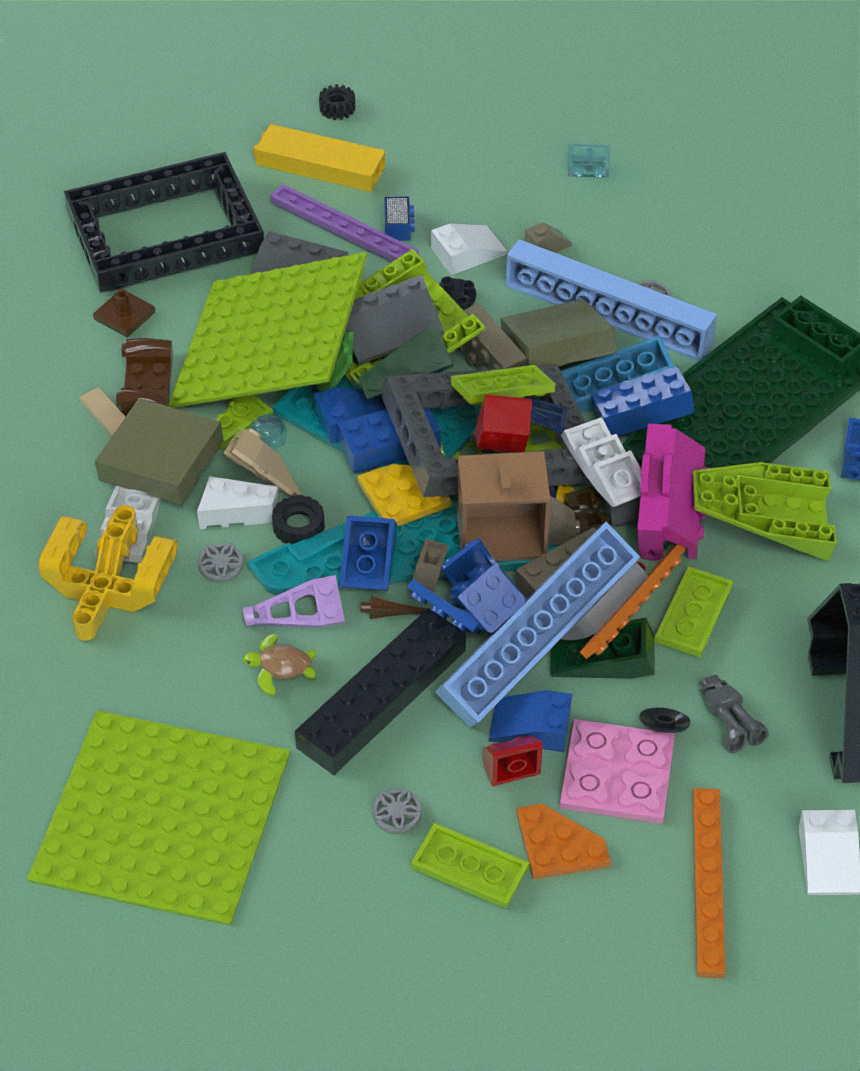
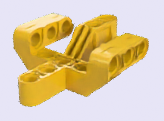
M129 505L116 508L111 519L108 520L107 527L97 543V551L99 553L95 571L71 566L87 532V523L82 519L61 516L39 559L40 577L63 596L80 600L72 617L75 636L79 640L88 641L96 636L110 607L135 612L155 602L156 596L177 554V540L154 536L150 546L147 545L146 554L142 562L137 565L138 570L135 578L121 577L124 557H130L129 549L132 543L136 544L138 539L136 512Z

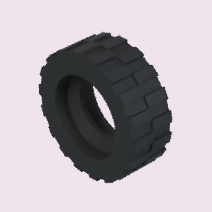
M293 495L282 499L273 509L274 534L276 533L278 540L280 539L284 544L290 543L292 545L312 538L325 529L323 507L312 497ZM303 514L309 516L310 523L303 527H292L287 524V519L292 515Z

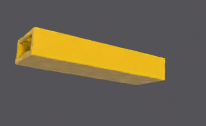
M270 124L267 130L263 131L261 140L254 146L253 150L256 165L369 192L373 191L386 167L385 150Z

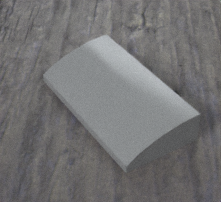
M635 562L561 639H583L598 632L649 575Z

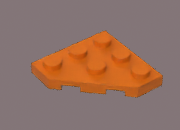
M544 804L517 807V818L528 862H530L532 879L610 867L611 860L604 838Z

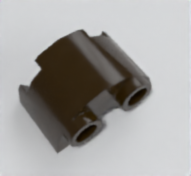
M592 487L565 494V503H568L569 508L574 510L575 520L580 521V534L593 527L597 529L605 522L610 525L607 514H603L599 510L601 508V500L598 494H594Z

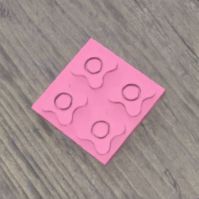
M574 719L560 809L663 824L675 734Z

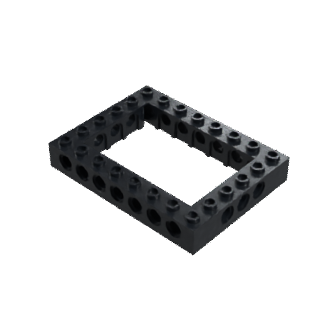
M226 152L64 191L67 212L100 293L258 253L260 245L264 240V231ZM214 189L231 225L213 231L207 230L202 234L190 237L183 236L182 239L170 242L164 241L162 244L150 247L144 246L142 249L130 252L124 251L121 254L111 256L110 247L105 242V235L100 231L98 218H95Z

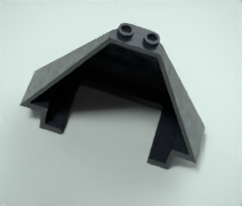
M840 583L807 618L811 635L808 661L812 676L846 674L843 751L831 752L829 759L834 779H842L843 783L860 782V584Z

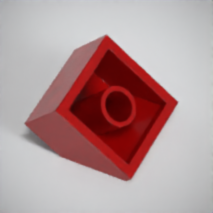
M485 394L475 429L477 448L511 453L525 452L530 434L532 400Z
M531 735L483 747V764L492 787L540 775L543 749L541 740Z

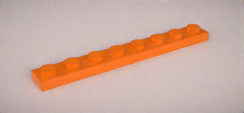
M677 544L660 559L648 573L649 576L582 648L580 653L586 659L593 653L598 656L608 647L606 641L608 643L611 642L619 634L617 628L621 630L630 621L628 616L631 618L641 608L638 604L642 605L651 597L649 591L653 593L662 584L661 581L672 572L671 569L675 568L682 561L680 555L686 550L685 547Z
M694 788L697 977L725 978L720 789Z

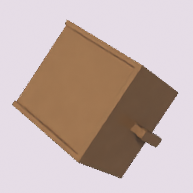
M544 451L458 456L457 519L461 550L464 549L467 543L479 538L495 561L531 560L547 553L551 498Z

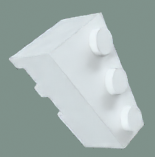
M209 476L197 510L199 530L207 529V526L221 525L223 528L229 527V524L244 522V525L273 523V509L279 502L278 487Z

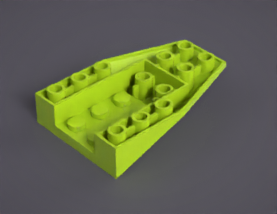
M758 462L694 470L692 472L694 510L829 562L837 545L835 525H828L825 502L831 490L829 471Z

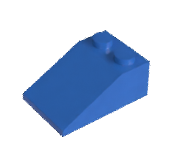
M335 387L314 393L315 414L331 444L338 442L337 423L387 409L382 397L368 402L363 389Z
M347 516L340 587L388 591L398 533V524L395 519Z
M545 690L503 697L495 705L489 742L503 743L517 737L532 735L541 740L544 750L564 752L573 694Z

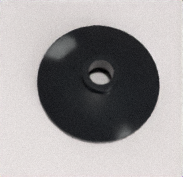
M649 708L642 711L639 717L640 722L644 726L663 733L682 732L690 727L688 716L669 708Z

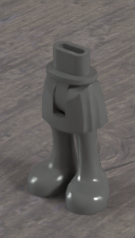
M712 675L700 681L712 715L719 717L728 730L723 742L727 752L736 753L740 751L747 740L752 746H757L767 739L769 732L766 726L753 719L741 705L743 696L737 690L727 684L725 680H720L718 675ZM732 713L739 718L744 728L735 720Z

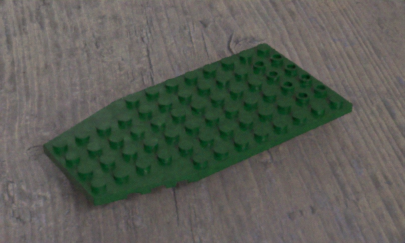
M799 296L792 303L781 297L682 374L691 389L695 413L659 424L672 425V429L679 430L705 447V467H709V469L758 462L771 463L860 390V333L803 296ZM648 427L631 432L623 443L625 451L631 450L640 466H642L643 454L646 449Z

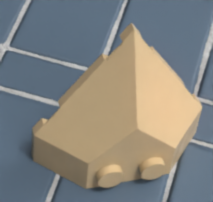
M253 429L239 430L221 454L245 470H249L271 486L278 487V490L289 496L302 495L282 457L260 440L261 435Z

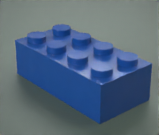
M678 367L667 368L664 371L644 375L641 378L625 381L591 393L597 419L602 417L611 435L617 434V436L647 428L648 424H659L695 413L691 389Z
M424 408L429 424L441 448V429L430 409ZM387 409L337 423L338 442L354 474L407 458Z

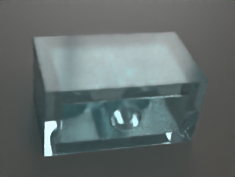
M569 144V177L609 178L610 145Z

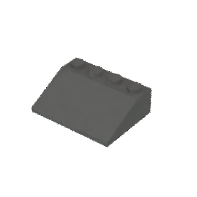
M269 231L260 245L250 274L311 263L313 261L327 260L333 257L347 256L349 252Z
M422 275L409 278L404 282L390 285L385 289L368 293L363 297L355 299L346 326V332H354L353 350L359 365L391 354L434 321L440 334H445Z

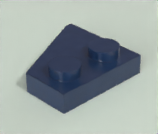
M527 396L524 397L532 400L531 420L558 434L563 433L567 407Z

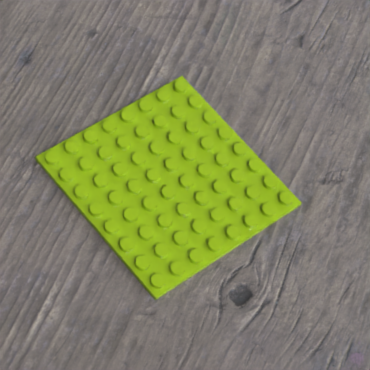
M367 252L213 281L168 406L177 408L330 382L367 261Z
M97 710L27 877V881L231 926L291 751L280 747Z

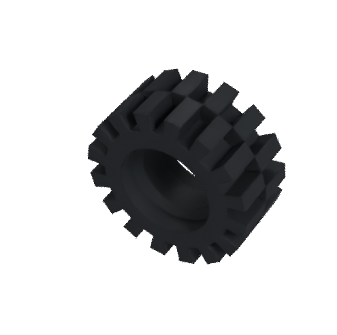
M335 84V87L330 85L328 89L324 88L319 96L320 113L322 112V115L326 116L327 119L333 117V120L337 118L343 120L344 116L346 119L349 118V114L353 115L356 110L354 91L350 87L345 89V85L338 87V84Z

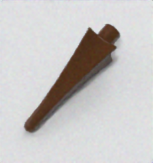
M371 596V603L361 602L360 612H370V619L396 615L422 614L426 608L400 604Z

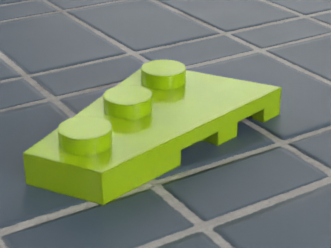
M255 394L232 399L228 409L215 419L221 422L224 439L219 449L225 448L239 430L254 429L273 417V410Z

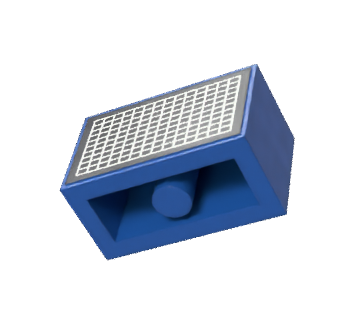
M410 196L384 197L385 234L399 241H411V232H415V219H410L414 218V205H410Z

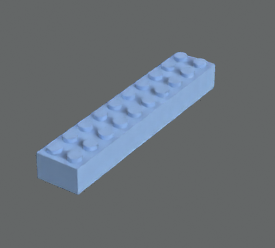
M520 239L507 254L506 287L552 305L584 299L614 329L645 341L660 336L666 349L697 361L705 357L713 346L717 318L715 313Z
M607 522L602 524L526 599L525 604L489 636L435 693L469 728L479 723L640 556Z

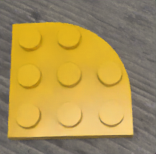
M391 464L357 476L358 484L380 518L395 519L398 526L452 507V500L448 495L423 498L409 465Z

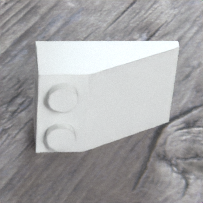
M450 223L431 230V250L451 275L508 254V251L487 225Z
M802 810L798 828L807 895H860L859 835L855 810Z

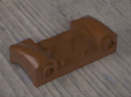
M153 338L126 339V343H122L121 348L122 357H126L127 362L124 388H121V392L116 393L117 406H121V412L125 417L139 398L168 406L173 363L172 340Z

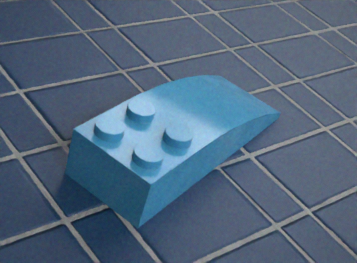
M661 337L651 338L616 351L617 353L605 355L561 371L580 412L594 410L591 396L593 392L675 367Z

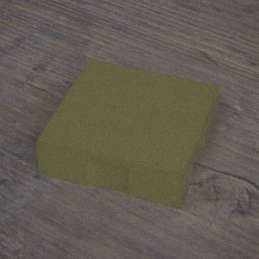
M584 299L500 318L501 329L527 357V366H562L575 361L617 353L614 327Z
M139 398L95 460L98 478L106 483L126 489L139 490L153 497L182 505L196 484L199 474L209 464L224 441L221 422Z

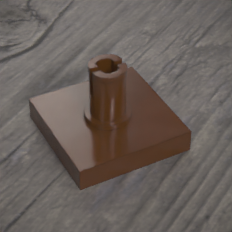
M120 289L93 313L95 321L128 338L156 312L155 306L136 297L125 289Z

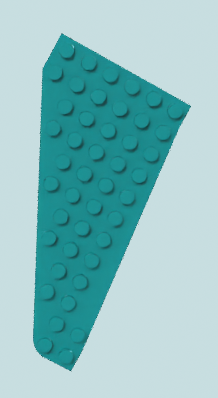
M448 495L452 500V507L398 526L390 583L412 581L426 538L449 545L443 564L448 558L455 556L461 551L457 519V495ZM376 511L361 516L380 518ZM346 522L321 532L312 538L292 545L287 543L248 561V569L267 591L276 595L310 580L336 575L338 589L345 588L339 585ZM548 545L547 552L560 545ZM534 559L496 561V563L503 571L516 570ZM441 569L439 578L446 577Z

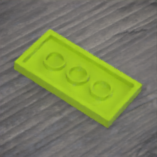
M536 365L451 376V385L473 405L482 404L485 394L524 398L530 395L543 396L546 393L555 392L556 385Z
M688 566L655 635V643L701 658L732 591L734 581Z
M437 823L433 824L411 862V869L505 909L510 905L530 866L528 861Z

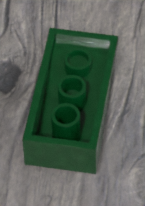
M647 618L630 620L621 630L617 628L619 634L611 642L608 643L606 641L608 647L598 656L593 653L587 659L580 651L595 634L577 640L560 639L551 648V676L632 679L654 675L655 635Z

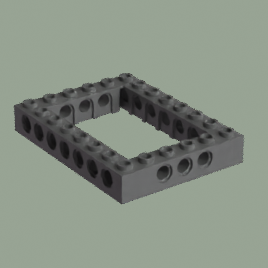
M558 365L537 366L556 383L555 392L546 393L543 396L530 395L527 397L538 400L542 399L545 402L567 407L564 430L584 424L585 420ZM500 369L387 376L382 399L423 498L457 495L458 457L444 458L424 408L440 407V409H445V407L449 406L466 407V405H473L451 385V376ZM554 432L557 437L556 442L557 444L560 443L562 449L539 450L544 451L549 486L591 483L570 453L561 435Z

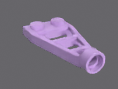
M336 575L310 580L257 605L242 608L246 627L256 625L323 628L345 624ZM312 595L316 600L317 613L312 616L300 615L295 611V602L304 596ZM281 603L289 604L291 612L289 617H272L271 608ZM256 612H257L258 615H259V617H258V618H254V614H253V613H256Z

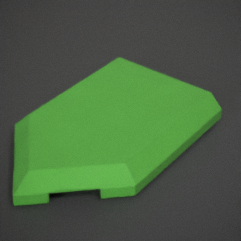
M354 332L344 333L330 382L314 384L320 392L335 388L352 365Z

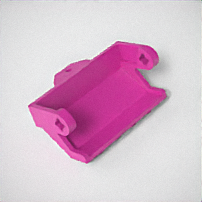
M648 424L646 449L643 454L641 470V499L637 531L639 555L649 561H656L663 557L664 541H670L686 547L688 558L698 559L699 540L704 539V525H700V522L705 520L706 514L694 510L692 472L694 470L709 469V467H705V447L679 430L672 429V425Z

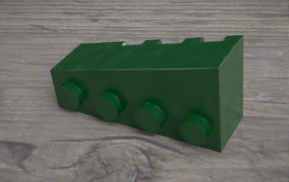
M436 322L431 323L358 378L368 402L382 397L387 376L440 373L453 367Z

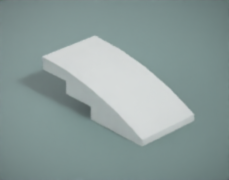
M602 417L564 430L560 434L583 473L612 507L641 497V468L632 451H625L617 434H610Z
M115 486L105 509L106 517L100 529V537H102L107 527V522L111 519L116 508L123 505L133 507L136 512L138 539L136 544L132 543L129 549L130 557H124V561L142 562L146 554V547L149 545L161 499L139 490ZM96 546V549H95V558H98V553H99V551H97V546Z

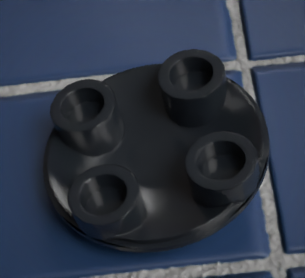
M449 276L441 279L439 285L462 310L468 309L474 304L477 297L474 282L471 280L453 279Z

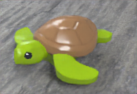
M271 634L265 637L259 644L261 654L254 651L248 652L242 660L250 667H263L258 675V685L266 695L273 696L276 692L272 683L273 677L290 679L302 673L307 679L316 678V672L310 665L316 658L317 651L311 649L303 652L290 645H275L278 635Z

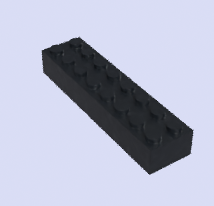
M427 608L295 730L296 749L334 776L466 651V633L430 608Z

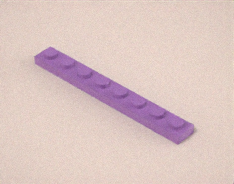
M284 184L270 195L272 203L392 262L412 249L419 255V250Z

